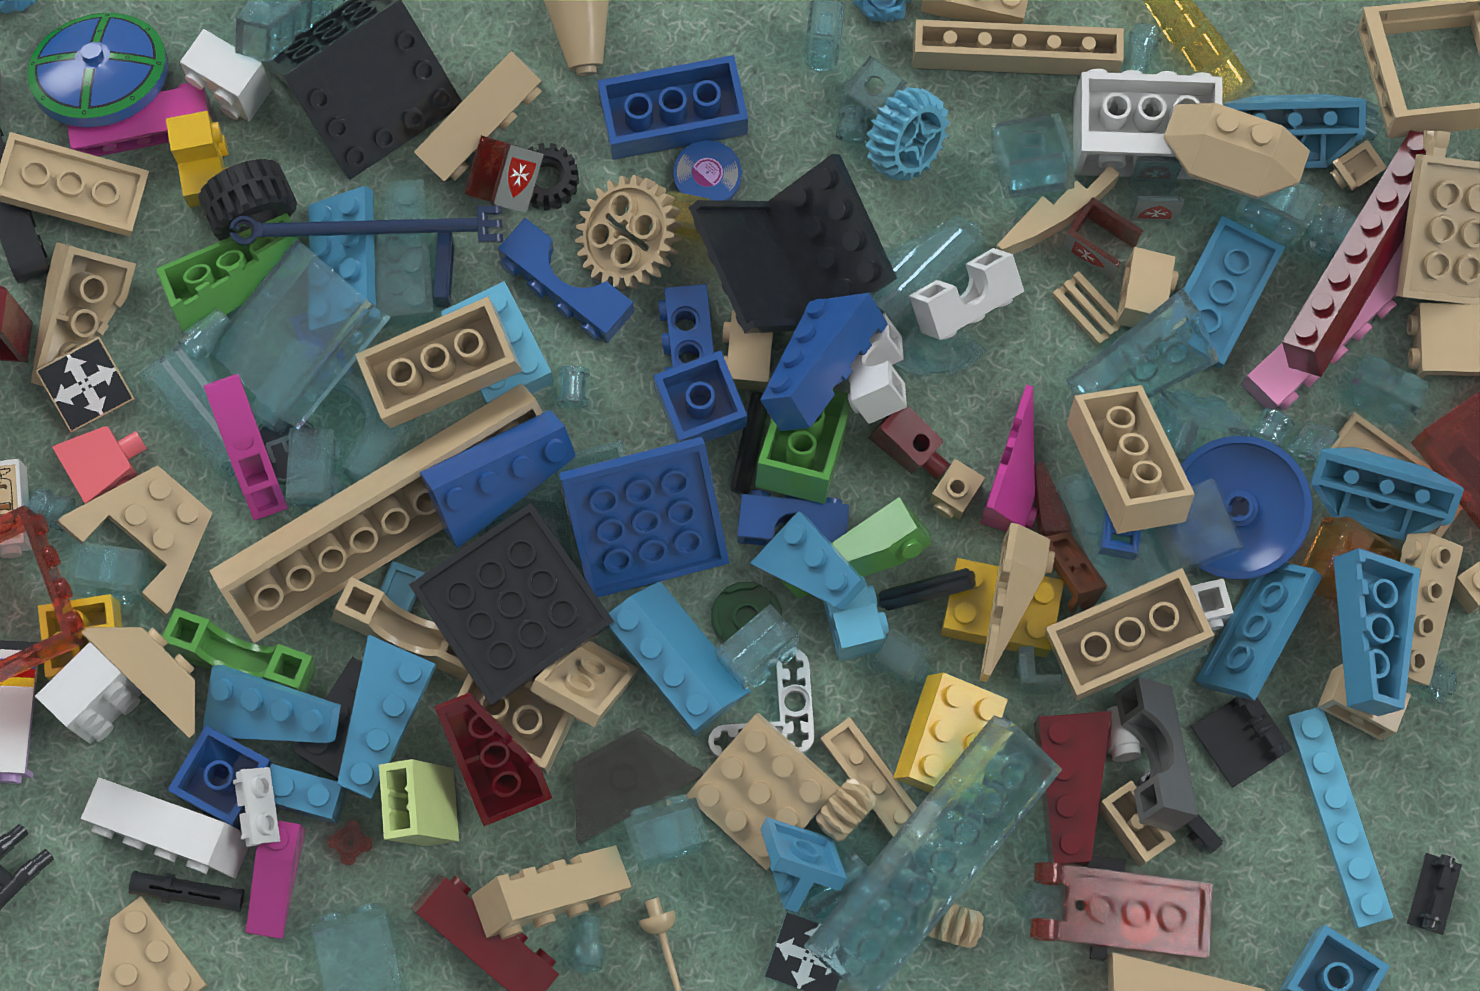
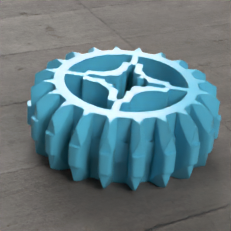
M907 86L904 91L897 90L894 98L887 97L886 105L883 108L878 107L879 114L876 119L871 120L873 127L866 133L871 138L865 147L869 150L867 158L872 161V166L886 177L898 181H909L912 177L919 178L922 170H929L930 162L937 160L936 155L939 149L944 148L942 142L948 136L945 129L950 123L946 119L948 110L943 107V101L923 88Z

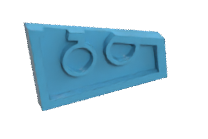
M800 511L791 518L750 562L755 567L841 610H844L867 585V582L811 520Z

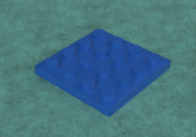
M702 437L559 473L584 577L597 597L729 564L709 461Z

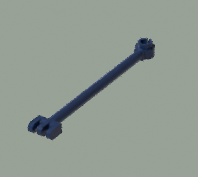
M477 206V218L262 223L255 222L248 216H239L231 222L229 227L230 230L237 232L242 226L251 228V235L247 238L240 237L238 233H230L232 239L242 246L251 245L257 239L263 237L478 232V243L503 242V234H489L488 230L503 228L502 220H488V215L502 214V206Z

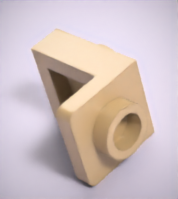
M1367 139L1341 158L1334 160L1332 165L1335 170L1330 172L1341 190L1348 187L1352 193L1386 170L1387 167Z

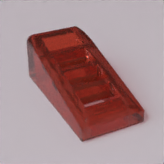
M1037 462L1035 465L1034 503L1035 508L1038 509L1036 514L1038 534L1047 537L1068 531L1071 532V525L1044 462Z

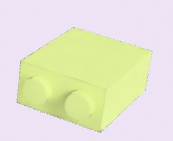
M414 759L379 765L384 840L421 846L459 841L454 768Z

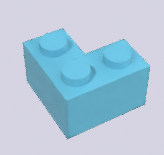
M866 585L844 610L823 601L838 661L881 652L883 642L887 640L886 634L889 633L885 613H878L876 607L878 606L877 597L873 585Z

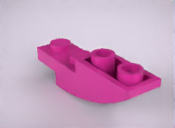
M237 373L203 385L253 520L288 509L239 374Z

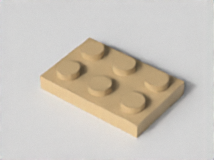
M588 641L558 663L545 668L535 679L530 691L540 696L545 702L556 705L572 714L578 721L595 727L634 680L639 668L594 642Z

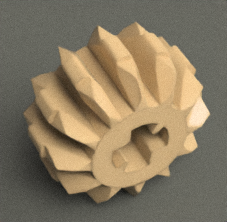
M855 778L849 779L817 813L816 823L827 836H831L837 842L843 841L875 807L876 797L865 784H861Z
M929 899L920 917V930L924 935L962 947H975L983 931L984 917L979 911L941 899Z

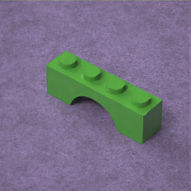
M175 608L163 634V637L168 642L164 649L173 657L180 653L189 663L209 670L212 669V666L224 665L304 693L307 692L316 671L313 657L309 654L280 644L262 646L244 641L223 631L209 619Z

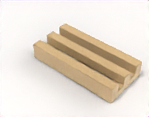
M1079 271L1073 275V278L1067 280L1061 288H1057L1052 293V297L1098 347L1124 326L1116 324V310ZM1076 284L1113 322L1112 326L1075 287ZM1066 292H1068L1079 303V305L1091 316V318L1103 329V334H1100L1093 327V325L1082 315V313L1070 302V300L1064 295Z

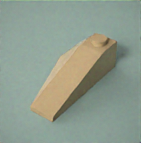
M56 242L46 281L31 383L44 386L35 369L97 336H103L109 327L107 324L117 308H121L127 299L136 266L135 263Z
M1010 523L1003 539L980 681L983 682L988 681L1040 585L1045 572L1051 573L1055 552L1049 551L1051 539L1015 523Z

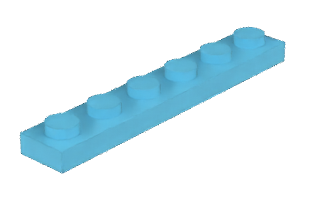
M1317 707L1287 716L1286 720L1355 928L1394 918L1324 710Z

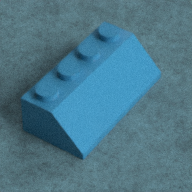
M661 581L631 595L609 612L615 624L607 628V631L694 737L751 692Z

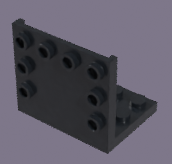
M348 0L260 58L269 72L289 86L344 175L349 180L453 112L462 102L402 0Z
M831 154L769 201L697 200L688 207L694 219V226L702 237L708 251V257L715 266L722 282L723 291L732 304L736 313V320L742 327L744 334L795 331L810 301L870 293L872 296L897 279L840 154Z

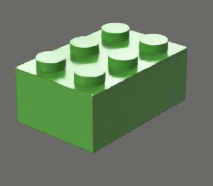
M832 389L835 393L834 397L810 428L780 431L773 419H771L758 461L755 487L825 504L850 421L852 408L848 400L849 393Z

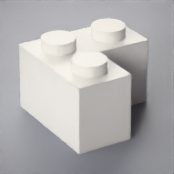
M205 29L201 31L180 61L186 74L185 79L198 89L202 90L206 87L213 91L214 96L221 105V111L234 120H237L240 116L250 122L272 90L261 62Z

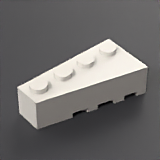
M99 777L81 817L82 820L93 824L91 829L93 833L112 839L114 833L124 836L122 843L142 851L145 845L156 849L154 855L171 862H175L177 857L187 860L186 867L207 874L208 869L236 879L249 848L246 847L245 840H241L242 831L225 822Z

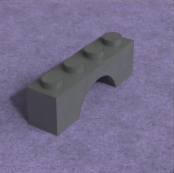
M1137 677L1118 691L1115 696L1121 726L1139 740L1150 762L1151 772L1149 780L1133 790L1140 824L1175 832L1197 817L1198 811L1172 686Z

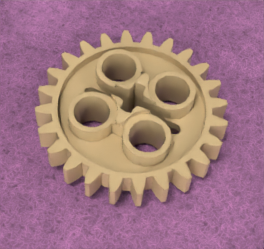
M633 175L630 180L620 176L618 184L611 180L607 181L608 191L600 188L596 189L598 196L596 201L589 198L586 200L591 209L589 212L580 211L579 213L586 220L585 223L576 225L577 229L583 231V236L575 239V242L584 245V248L577 255L587 259L583 264V268L592 271V278L600 280L601 283L607 281L612 286L624 290L626 286L636 290L639 282L647 286L650 285V274L658 278L661 277L660 265L671 266L666 257L668 254H678V251L672 247V243L681 241L682 237L674 234V230L683 226V223L673 219L679 214L680 209L671 205L675 199L673 196L665 193V187L655 184L656 182L646 177L643 180V178ZM630 203L629 209L625 213V208ZM609 215L618 223L625 225L627 231L635 237L643 240L649 246V249L646 251L640 243L631 240V236L626 231L615 226L609 220ZM653 223V228L648 233V228ZM609 232V237L607 241L604 242L605 236ZM633 252L630 261L627 262L629 254Z

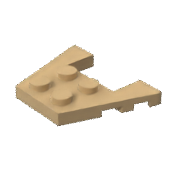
M157 465L61 516L57 524L82 545L107 518L110 519L165 567L143 590L141 596L166 616L171 610L212 512Z

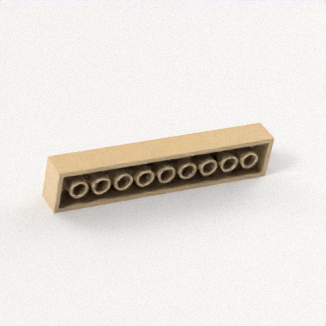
M522 383L209 570L220 592L252 641L256 643L345 589L350 577L357 580L363 578L442 530V524L420 472L542 414L543 411L537 400Z

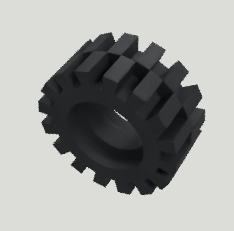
M544 143L538 144V150H534L533 147L528 148V150L544 154L540 168L551 166L556 168L561 174L559 183L552 188H541L535 183L530 200L532 207L538 209L539 206H543L544 211H550L551 206H555L556 209L562 208L561 203L566 202L568 204L572 200L571 196L576 194L577 184H579L578 168L572 154L568 156L567 149L563 147L558 150L556 144L550 143V148H545Z

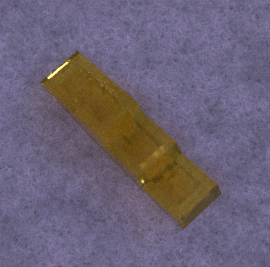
M1143 0L1170 43L1176 50L1181 49L1196 73L1205 72L1215 77H1222L1223 103L1233 101L1255 84L1234 52L1192 0Z

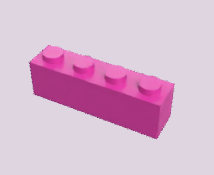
M184 83L176 89L161 90L155 99L144 109L117 123L99 127L67 125L71 149L100 157L169 143L166 118L208 111L212 119L208 94L205 88L201 90L190 83Z

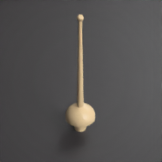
M659 897L647 900L645 904L649 918L640 920V927L649 934H658L675 991H682L666 931L675 923V911L663 913Z

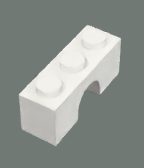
M992 248L966 263L969 284L961 296H959L956 286L939 280L909 295L921 333L939 340L951 338L957 333L958 329L967 324L982 320L986 313L997 307L1010 304L1014 297L1023 293L1024 288L1013 254Z
M886 314L882 315L888 325L882 333L875 332L869 339L872 346L865 355H857L850 365L853 371L848 377L851 393L848 394L850 406L855 413L860 412L868 424L907 408L905 383L892 366L903 360L902 336Z

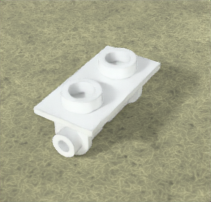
M270 767L241 769L239 772H236L237 779L233 780L238 807L245 806L246 813L239 814L242 831L241 840H245L246 847L280 842Z

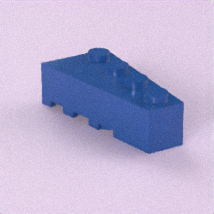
M548 410L425 469L420 474L444 531L458 549L575 458L576 454L565 426L551 410Z

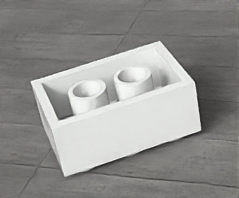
M89 642L35 697L68 729L91 744L94 740L99 742L106 738L114 728L112 723L122 713L127 715L140 703L138 697L143 692L99 649Z

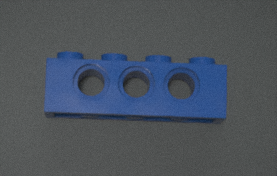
M707 284L664 288L665 300H658L660 321H667L668 333L662 334L664 355L671 354L672 367H665L666 371L684 364L680 361V357L685 353H693L698 358L714 353ZM688 319L695 326L691 330L682 331L677 328L676 324L681 320Z

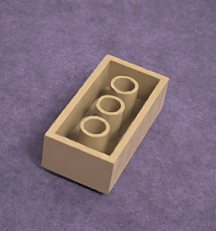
M485 297L355 354L380 418L390 428L522 372L499 313L489 297Z
M1142 385L1075 395L1067 426L1117 534L1186 522L1195 494Z
M1183 568L1048 626L1045 632L1076 701L1206 645L1214 637V633Z

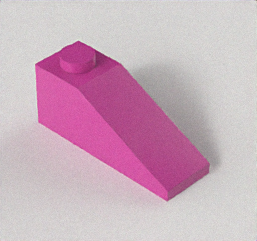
M277 820L280 842L264 843L257 846L246 933L283 939L306 829L300 824Z

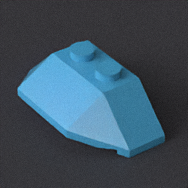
M1330 94L1265 95L1224 102V106L1284 126L1310 150L1304 168H1327L1356 141L1364 137L1366 133L1367 100L1362 98Z
M1356 447L1321 449L1311 479L1312 487L1317 492L1334 522L1403 541L1406 540L1407 534L1426 533L1441 525L1445 526L1452 523L1464 491L1462 486L1425 466Z

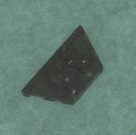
M639 728L573 763L576 840L579 846L699 780L703 773L697 767H693L666 746H662L653 740L651 736Z

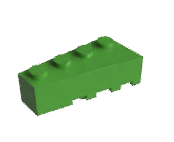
M285 213L264 223L291 222L288 213ZM251 228L238 233V235L242 238L249 237L251 235ZM229 237L156 268L170 306L187 339L309 264V260L299 237H263L248 246L239 245L232 237Z

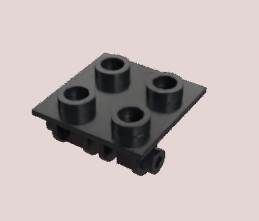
M1236 696L1232 701L1191 726L1232 788L1292 750V747L1258 697L1253 701Z

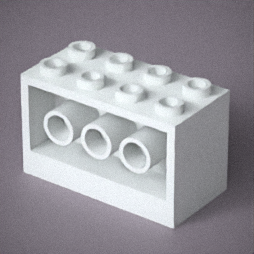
M1091 69L1087 72H1082L1073 97V175L1100 176L1110 165L1120 173L1119 177H1130L1138 157L1176 158L1170 145L1168 146L1164 140L1175 105L1218 103L1223 105L1222 77H1215L1205 72L1195 73L1192 76L1177 75V73L1172 71H1163L1158 74H1143L1138 70L1108 73L1104 69ZM1180 165L1174 179L1196 178L1188 176L1182 165Z

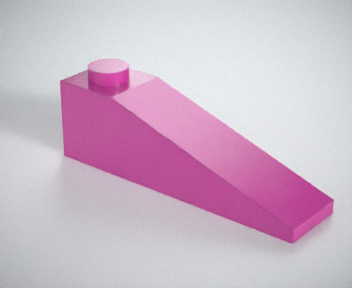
M1027 384L1023 391L980 521L981 524L1007 532L1010 523L1019 524L1031 529L1038 510L1032 507L1035 497L1033 386Z

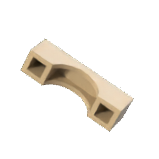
M350 577L335 607L331 620L363 635L368 636L369 634L436 664L437 669L463 681L465 680L468 671L434 622L409 613L393 603L383 591Z

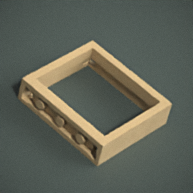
M1430 0L1363 8L1358 26L1359 36L1388 138L1406 137L1410 130L1424 133V130L1454 132L1480 129V103L1407 110L1386 39V34L1470 26L1480 56V0Z

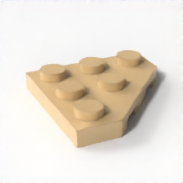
M140 896L110 919L98 991H202L208 986L143 896Z

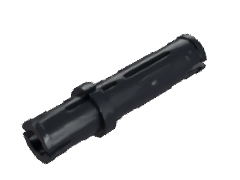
M133 871L129 883V894L132 895L138 894L160 898L162 903L170 904L171 901L232 910L238 913L241 912L245 889L177 879L175 874L167 873L166 876ZM192 892L201 893V894H207V895H213V896H219L220 898L212 897V896H206V895H200V894H195V893H192Z

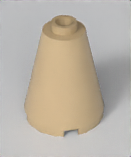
M543 0L568 69L576 71V76L596 74L597 68L603 66L609 0Z

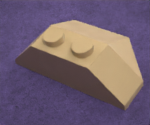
M1218 103L1175 105L1164 135V140L1168 146L1170 145L1188 176L1254 199H1259L1287 187L1298 185L1310 150L1284 126Z
M88 627L82 632L189 738L195 733V678L190 674L195 668L180 653L175 658L164 649L168 642L153 627L148 632L143 627Z

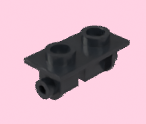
M1429 853L1425 854L1407 924L1440 935L1444 934L1462 864L1455 862L1454 857L1441 854L1440 857Z

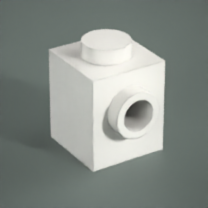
M1224 578L1192 585L1191 587L1212 631L1223 628V622H1226L1234 613Z

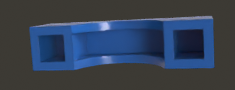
M524 218L498 247L502 268L514 277L520 274L529 281L527 283L528 288L538 297L543 298L547 295L555 302L554 308L567 319L573 316L582 323L581 329L590 338L597 341L600 337L608 343L634 313L633 301L607 281L588 288H577L562 282L550 267V260L554 250L552 238L528 219Z

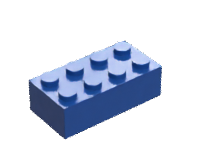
M734 55L597 80L599 99L612 160L689 146L693 142L703 140L715 141L748 134V116Z

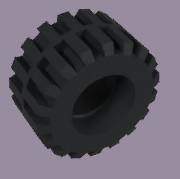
M267 159L245 161L226 168L208 180V183L201 188V192L198 195L211 229L220 241L231 237L230 233L232 232L241 233L250 229L248 226H242L238 232L230 230L231 222L239 216H248L255 222L264 223L285 213H288L290 218L295 212L297 205L281 165L274 160Z

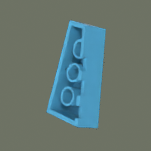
M1358 548L1334 557L1347 707L1375 716H1382L1405 708L1420 569Z

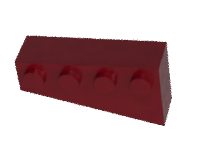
M1112 711L1039 716L1034 723L1049 869L1086 866L1091 862Z
M439 874L410 908L507 991H547L560 975L552 968L556 961L541 948L534 953L524 944L528 939L525 934L520 933L504 940L501 939L500 934L486 938L474 901L467 896L471 889L455 875L449 880Z

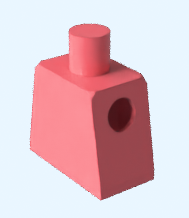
M108 426L101 427L52 447L85 504L135 478L138 474L129 459L147 449L137 431L118 441Z

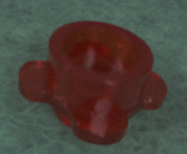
M348 821L344 828L340 829L336 834L330 835L328 839L329 847L338 851L341 855V862L345 865L354 864L356 857L363 852H369L373 846L371 838L365 837L362 834L360 825L356 821ZM350 839L354 841L352 846L347 845V841Z

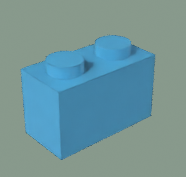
M271 764L270 772L276 808L337 824L347 789L340 787L333 780Z

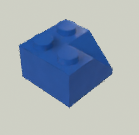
M205 725L169 786L168 791L212 817L240 830L239 814L246 813L245 806L238 807L235 784H233V780L237 779L236 772H239L241 769L270 767L273 763L264 756Z

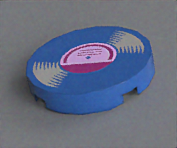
M711 140L693 142L684 148L675 160L673 169L675 188L683 200L691 205L697 200H732L740 189L742 177L740 160L731 148L721 142Z

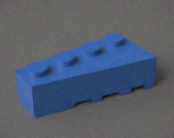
M870 293L816 299L810 301L760 399L780 431L810 428L834 397L833 387L846 380L853 370L850 365L857 355H865L872 344L869 339L875 332L882 333L888 325Z

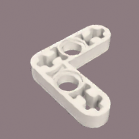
M788 649L780 654L776 665L780 721L769 723L787 738V736L793 735L794 727L793 721L785 723V717L799 719L807 716L808 722L800 721V732L803 735H807L808 740H803L802 747H797L805 754L810 750L814 742L809 661L802 651ZM789 657H795L796 663L803 664V668L797 669L796 675L797 682L804 680L805 686L793 684L783 687L782 682L790 683L789 669H783L782 664L788 663ZM793 692L800 693L806 701L804 708L797 712L787 709L784 703L786 696ZM747 723L721 725L713 729L708 741L711 753L717 758L721 755V746L714 744L715 740L720 739L721 733H728V738L734 739L739 734L738 731H741Z

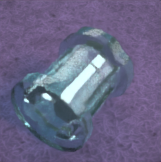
M581 366L560 367L558 375L562 378L561 396L557 397V405L564 408L587 407L589 399L585 397L586 379L590 376V370Z

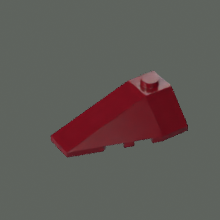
M470 692L434 706L483 827L553 799L540 766Z

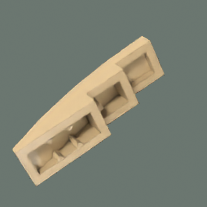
M1109 165L1088 189L1078 181H1075L1054 205L1042 196L997 244L996 249L1015 254L1063 230L1087 212L1092 197L1100 201L1116 185L1120 173Z

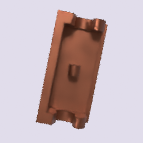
M1070 531L1047 536V538L1051 539L1049 551L1055 552L1053 568L1073 595L1067 608L1073 614L1080 604L1083 611L1094 607L1107 588V584Z

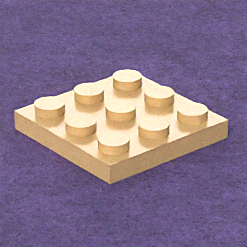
M757 713L685 796L767 871L770 868L771 861L760 830L766 817L805 829L840 787L761 714Z

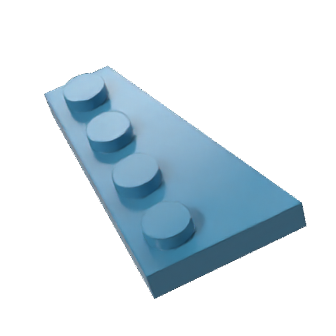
M368 634L337 782L340 787L372 801L374 800L380 787L379 765L392 762L437 667L435 663Z
M224 665L212 666L202 730L206 725L228 738L328 743L335 741L341 705Z

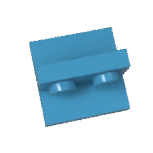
M766 817L760 830L771 861L770 869L773 873L784 909L798 913L813 883L841 891L847 877L832 838Z

